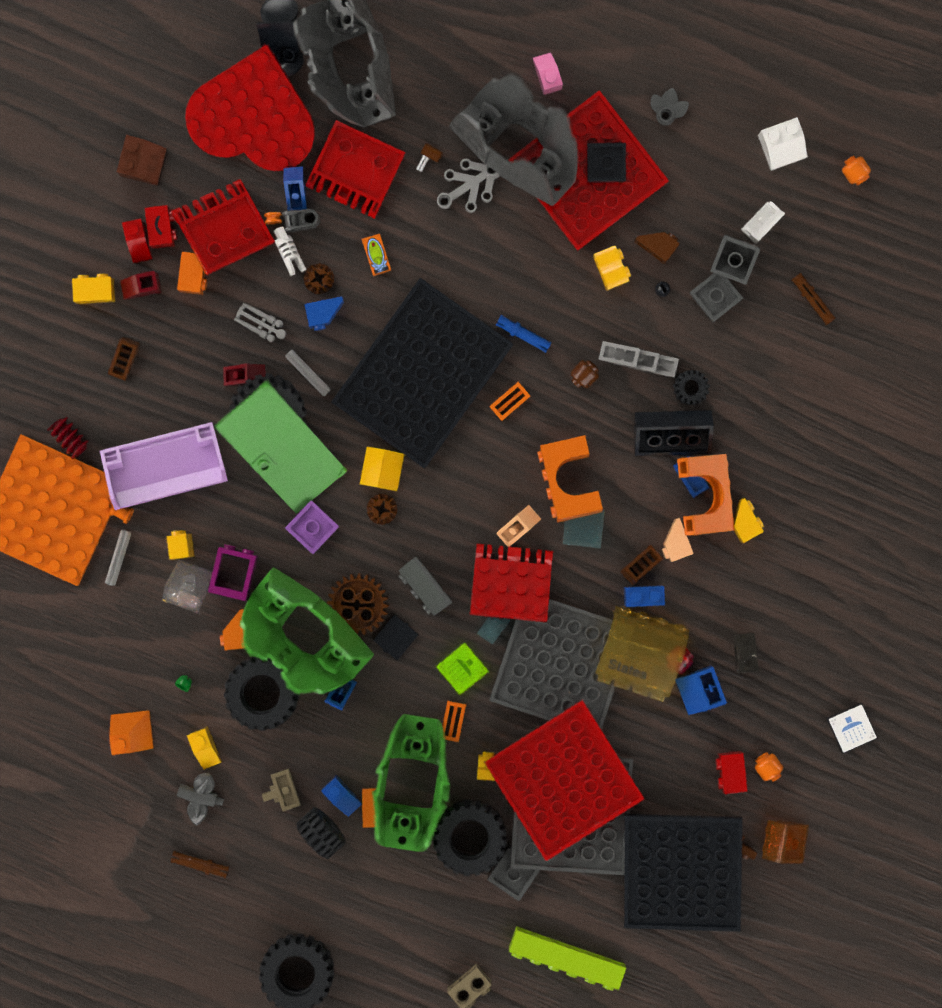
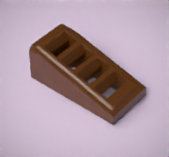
M125 337L120 338L108 374L126 381L138 353L140 343ZM124 345L133 348L132 351L124 348ZM121 352L130 355V358L120 355ZM118 359L127 362V366L117 362ZM115 366L124 369V373L115 370Z
M649 545L620 572L631 585H634L663 558L652 545ZM647 552H648V553L652 556V558L655 560L654 562H652V561L648 558V556L646 555ZM641 558L649 565L648 567L640 560ZM635 563H637L638 566L643 570L642 573L634 565ZM629 568H631V570L637 575V577H635V575L629 570Z

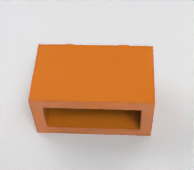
M182 252L177 290L182 293L203 295V290L207 289L205 272L195 253Z

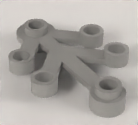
M463 159L460 162V168L463 171L473 169L481 171V173L473 176L458 173L452 169L446 170L444 173L446 181L457 180L466 183L449 194H439L437 204L441 209H448L452 205L453 200L470 190L469 200L465 205V209L468 213H474L477 209L476 199L480 182L486 179L485 191L482 192L481 199L483 202L489 203L493 198L492 188L494 179L498 178L500 174L497 172L490 173V167L487 164ZM464 162H468L469 167L464 168L462 164ZM451 172L454 176L453 178H447L446 174ZM486 193L490 194L491 196L488 200L484 199L483 195ZM444 198L448 200L446 205L441 203V200ZM469 204H473L475 208L473 210H469L467 206Z

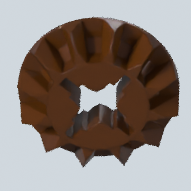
M314 264L305 271L303 277L304 284L310 292L324 294L332 288L334 274L327 265ZM315 272H317V274H319L320 276H324V278H322L323 286H321V284H319L318 281L312 282L316 278Z
M375 495L367 504L368 517L376 524L384 525L390 523L397 514L396 502L389 495ZM383 501H385V508L390 513L383 512L379 518V511L374 506H381Z

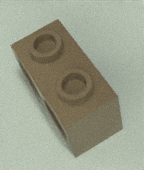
M475 964L447 988V993L460 1008H470L476 1003L475 999L480 995L484 996L491 990L492 981L480 966ZM481 978L484 982L482 985L476 986L473 984V980ZM464 990L469 995L466 998H460L458 993Z

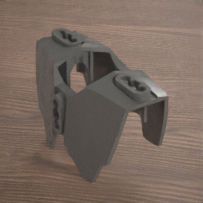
M326 0L303 8L302 16L294 21V30L303 54L310 56L307 60L311 70L308 82L312 91L326 102L330 111L342 119L363 128L396 116L389 54L384 43V35L377 26L366 0ZM368 32L375 55L372 63L368 66L370 76L366 77L368 81L355 85L347 84L345 86L337 72L333 57V47L340 42ZM377 109L380 110V115H379V116H377V111H378Z
M511 73L500 80L493 78L481 89L468 107L451 121L449 127L484 164H487L500 174L501 177L514 186L554 206L574 184L577 175V141L571 134L568 116L561 108L549 107L546 110L541 103L533 102L534 95H532V92L526 87L521 78ZM510 124H516L534 135L544 149L533 165L525 159L509 162V160L503 158L490 146Z

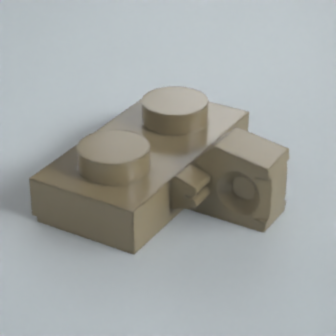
M289 768L271 774L273 785L269 786L270 791L261 794L263 801L274 799L275 803L280 802L283 812L300 806L301 802Z

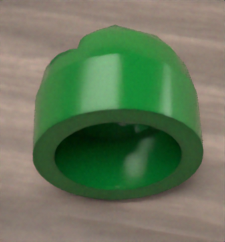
M182 675L177 679L175 685L180 690L188 692L191 688L192 680L188 676Z

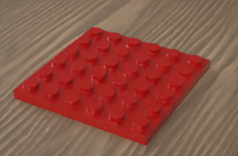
M600 90L567 114L571 134L577 141L578 165L576 181L554 206L538 199L577 252L669 182ZM536 138L508 160L509 162H515L525 159L534 165L544 148ZM587 143H626V182L587 183Z
M583 700L484 761L545 861H548L644 800V797Z

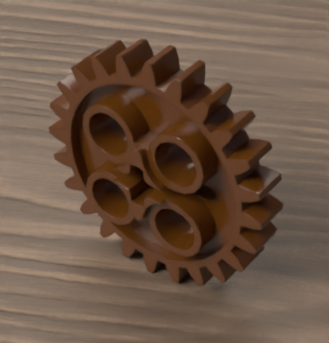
M353 573L350 574V580L344 576V583L338 580L336 583L339 587L333 586L331 588L335 593L328 594L332 600L328 601L327 604L332 605V609L337 611L346 620L357 635L360 630L363 635L366 634L367 629L373 632V625L379 628L380 624L378 621L384 622L385 619L382 615L388 614L384 608L390 606L384 602L389 597L383 596L386 589L380 590L382 583L376 585V578L370 581L369 574L362 578L361 573H358L357 578H355ZM346 589L353 591L354 596L352 599H348L345 596ZM365 590L372 592L373 597L371 600H367L364 597ZM359 600V603H374L375 606L362 605L358 609L357 605H342V602L355 603ZM345 608L352 610L353 616L351 618L344 615ZM365 609L371 611V619H366L363 616Z

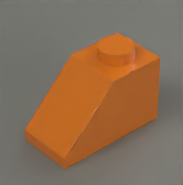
M244 609L238 611L223 630V635H220L221 646H224V650L244 648V630L240 626Z

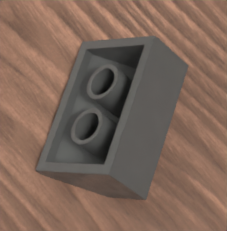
M417 556L398 570L401 573L398 577L405 585L409 583L412 587L410 592L417 600L420 598L423 601L424 605L422 607L428 615L432 613L435 616L452 603L450 597Z

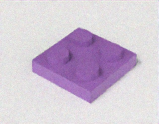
M312 500L285 527L312 554L339 528Z

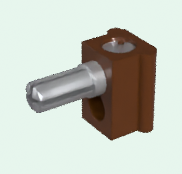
M425 143L421 151L423 156L416 169L422 172L429 159L438 163L443 152Z

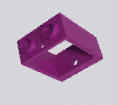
M224 544V548L218 547L208 592L247 601L258 558L257 555H253L254 551L243 549L240 552L235 550V546ZM223 553L250 559L243 591L216 585Z

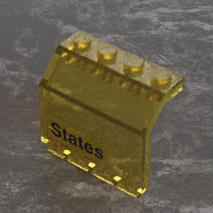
M615 606L609 635L596 669L597 681L610 685L613 679L615 680L614 687L628 691L631 685L633 686V693L647 697L650 691V698L663 702L665 696L670 697L682 664L689 630L681 624L673 625L662 618H651L644 612L636 613L628 607Z

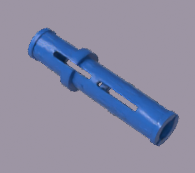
M503 315L500 316L496 326L511 333V336L515 335L545 353L547 352L552 342L522 327L521 323H515Z

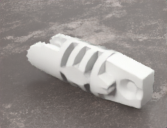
M283 226L276 228L274 231L277 239L275 243L290 276L295 275V269L291 262L295 260L301 272L305 271L306 268L291 235H287Z

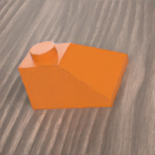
M150 710L111 715L109 734L111 755L133 753L154 748Z

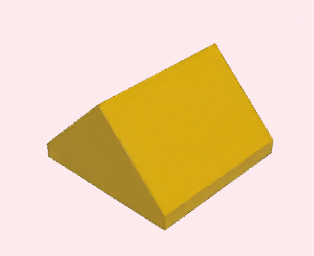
M367 447L360 484L397 491L404 454Z

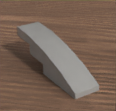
M606 341L602 342L599 360L672 378L676 376L679 363L678 358Z

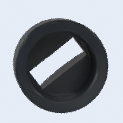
M661 281L655 286V293L659 297H666L670 293L671 288L667 282ZM661 284H663L665 290L667 291L666 293L663 292L660 286Z

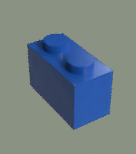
M664 586L624 587L625 607L665 605Z

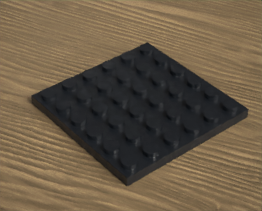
M625 814L624 928L741 932L742 817Z

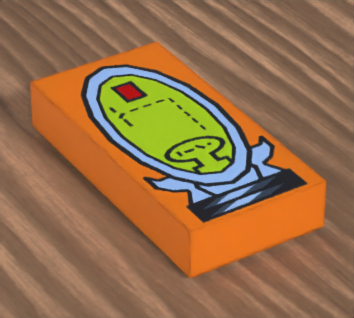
M380 233L362 239L373 276L392 271Z

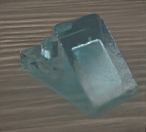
M488 617L477 634L493 645L511 619Z

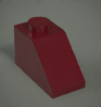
M240 364L223 367L224 386L246 385L245 381L249 378L252 381L259 374L265 377V364Z

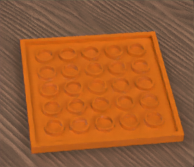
M20 434L0 478V551L75 586H79L111 517L109 512L113 504L110 499L105 472L80 460H72L71 456Z

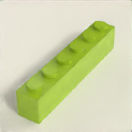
M517 926L509 946V952L515 958H528L535 965H541V963L548 965L550 970L559 972V970L565 971L566 975L577 978V976L585 978L584 981L590 984H595L596 982L603 984V988L611 991L614 989L619 990L626 971L624 963Z

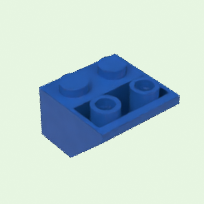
M711 665L675 678L688 715L707 711L727 703L714 667Z

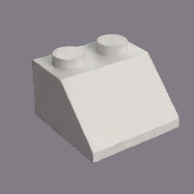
M798 117L761 130L758 134L771 171L807 158L805 138Z

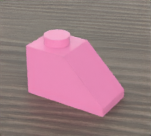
M548 53L534 57L533 62L543 95L562 90L563 83L552 54Z

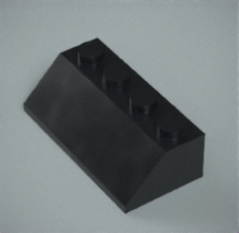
M712 411L635 412V456L711 454L714 430Z

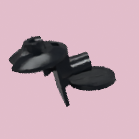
M267 0L260 10L263 22H257L261 48L267 44L269 45L289 77L296 74L304 64L303 53L299 50L298 39L295 36L294 21L299 13L298 6L294 0Z

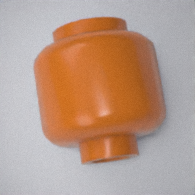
M853 155L844 161L846 165L842 168V172L850 184L856 183V185H859L870 178L871 168L863 157L855 158Z
M766 752L755 760L754 768L764 781L771 780L774 782L782 776L780 773L783 770V765L775 754H768Z

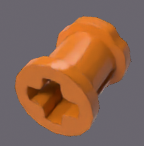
M112 506L109 515H114L127 524L133 515L134 508L129 509L126 507L115 510Z

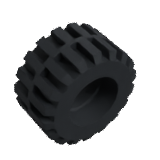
M313 807L296 823L299 833L307 844L325 859L332 857L346 844L345 837L336 824L322 810Z

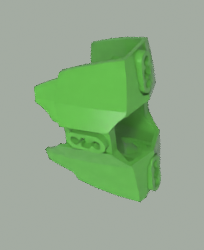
M274 567L252 592L244 608L240 626L244 630L243 647L250 655L259 657L262 660L266 661L268 658H271V662L275 667L284 670L281 674L287 683V687L298 694L312 691L323 694L342 687L352 681L374 656V653L337 611H334L321 597ZM297 606H308L307 609L311 610L329 626L330 640L315 655L303 652L286 637L282 629L285 621Z
M403 714L392 731L384 758L375 772L379 773L377 789L372 792L375 808V839L379 845L384 847L424 852L429 847L436 824L446 807L445 802H448L450 784L445 770V736L439 719ZM418 722H422L424 724V727L421 730H418L417 728ZM414 742H419L421 746L419 748L414 747ZM391 758L416 759L438 766L432 808H420L384 801ZM403 818H407L409 820V822L406 825H403ZM404 836L406 841L404 843L400 842L399 837Z

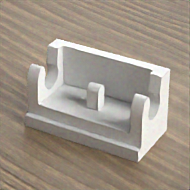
M767 202L741 231L756 244L785 213L773 202Z

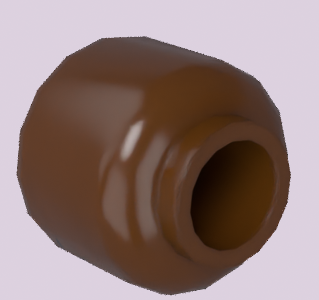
M581 360L571 370L572 383L578 388L581 386L589 388L599 378V368L590 360Z

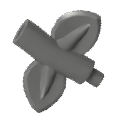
M209 773L198 775L194 779V788L180 784L177 797L190 801L187 813L192 823L196 826L205 819L208 813V806L214 807L215 804L223 806L224 803L223 798L218 797L216 793H212L215 782Z

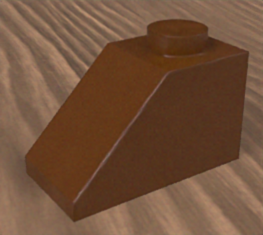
M665 232L640 235L634 241L663 264L667 262L680 244L677 242L678 238Z

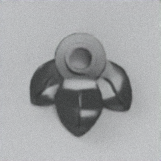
M674 88L666 91L662 97L653 94L650 102L652 110L656 113L657 121L664 126L672 124L676 118L683 117L689 107V102L687 101L678 102ZM667 113L669 118L664 119L662 114Z

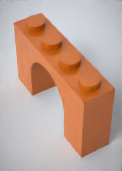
M585 435L540 445V451L537 454L539 462H543L545 468L542 470L543 480L548 481L549 488H546L548 500L552 499L553 507H550L552 518H556L558 523L601 513L603 507L599 491L582 495H569L559 488L556 481V474L563 464L589 457L590 453Z
M726 454L677 459L679 478H704L713 490V503L706 513L683 516L685 536L734 531L735 521L732 512L733 502L730 493L731 483Z

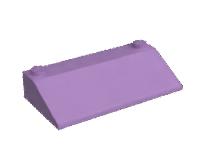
M212 422L100 451L110 499L115 510L228 481Z

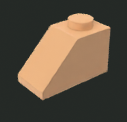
M528 505L496 534L510 547L536 525L541 518Z
M680 518L674 519L663 543L665 547L662 549L663 555L670 562L693 554Z

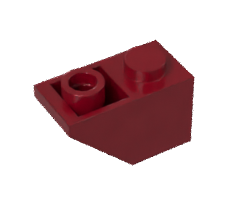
M156 271L135 274L120 280L124 300L162 293L159 275Z

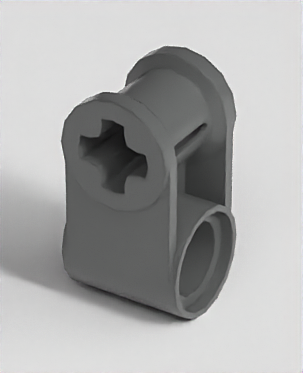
M313 209L282 212V216L285 217L286 233L314 229L320 224V217ZM308 215H315L313 223L306 222Z

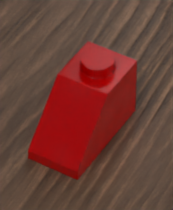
M142 219L122 222L125 240L133 263L152 260L145 222Z

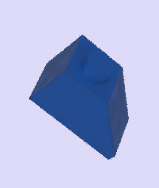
M303 167L284 168L283 182L288 211L307 209Z
M343 297L305 304L309 327L311 329L314 328V331L326 329L325 326L330 325L343 305Z
M337 775L321 790L331 803L348 817L362 805V802Z

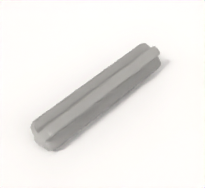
M293 350L286 354L285 357L322 396L330 392V388Z
M120 531L105 583L108 585H116L131 536L129 531Z

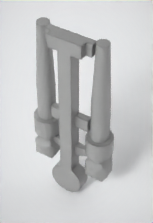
M243 303L238 310L234 320L259 334L263 339L266 338L269 342H274L275 336L271 334L272 332L276 333L279 339L286 337V332L283 329H275V325L278 328L283 326V322L276 320V317L269 316L246 303ZM247 308L262 317V320L260 321L245 313L244 309ZM243 315L259 324L258 327L239 319L240 316ZM266 320H268L267 322L271 323L272 325H271V326L267 325V324L265 323ZM262 327H265V328L268 329L269 331L266 332L265 330H261V329H262Z

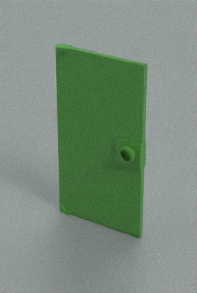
M268 381L264 382L253 394L215 425V428L296 514L347 472V469L273 389Z

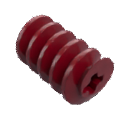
M65 417L53 423L47 431L53 430L51 436H58L56 439L58 443L63 441L61 447H68L66 453H73L71 457L73 460L87 449L86 445L89 441L85 440L82 442L81 439L84 435L77 436L76 433L79 429L71 430L73 422L66 424L68 417Z

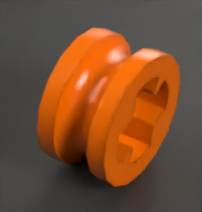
M281 212L265 213L264 217L267 218L265 224L282 223V219H280Z

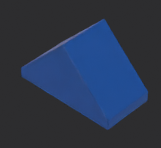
M352 680L342 687L330 691L325 702L342 711L357 682Z

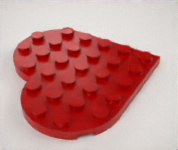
M268 44L200 86L192 94L186 108V126L192 140L200 149L216 157H234L244 152L254 164L271 171H284V168H291L300 164L308 156L313 146L315 126L312 116Z

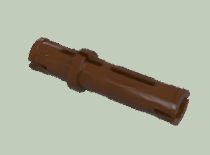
M799 273L791 280L800 290V295L807 299L826 325L836 318L814 291L815 287L808 283L802 273Z
M176 851L172 854V856L180 859L171 858L170 863L203 871L206 875L213 874L225 879L227 878L228 874L221 872V870L229 872L230 866L213 863V860L210 859L206 861Z

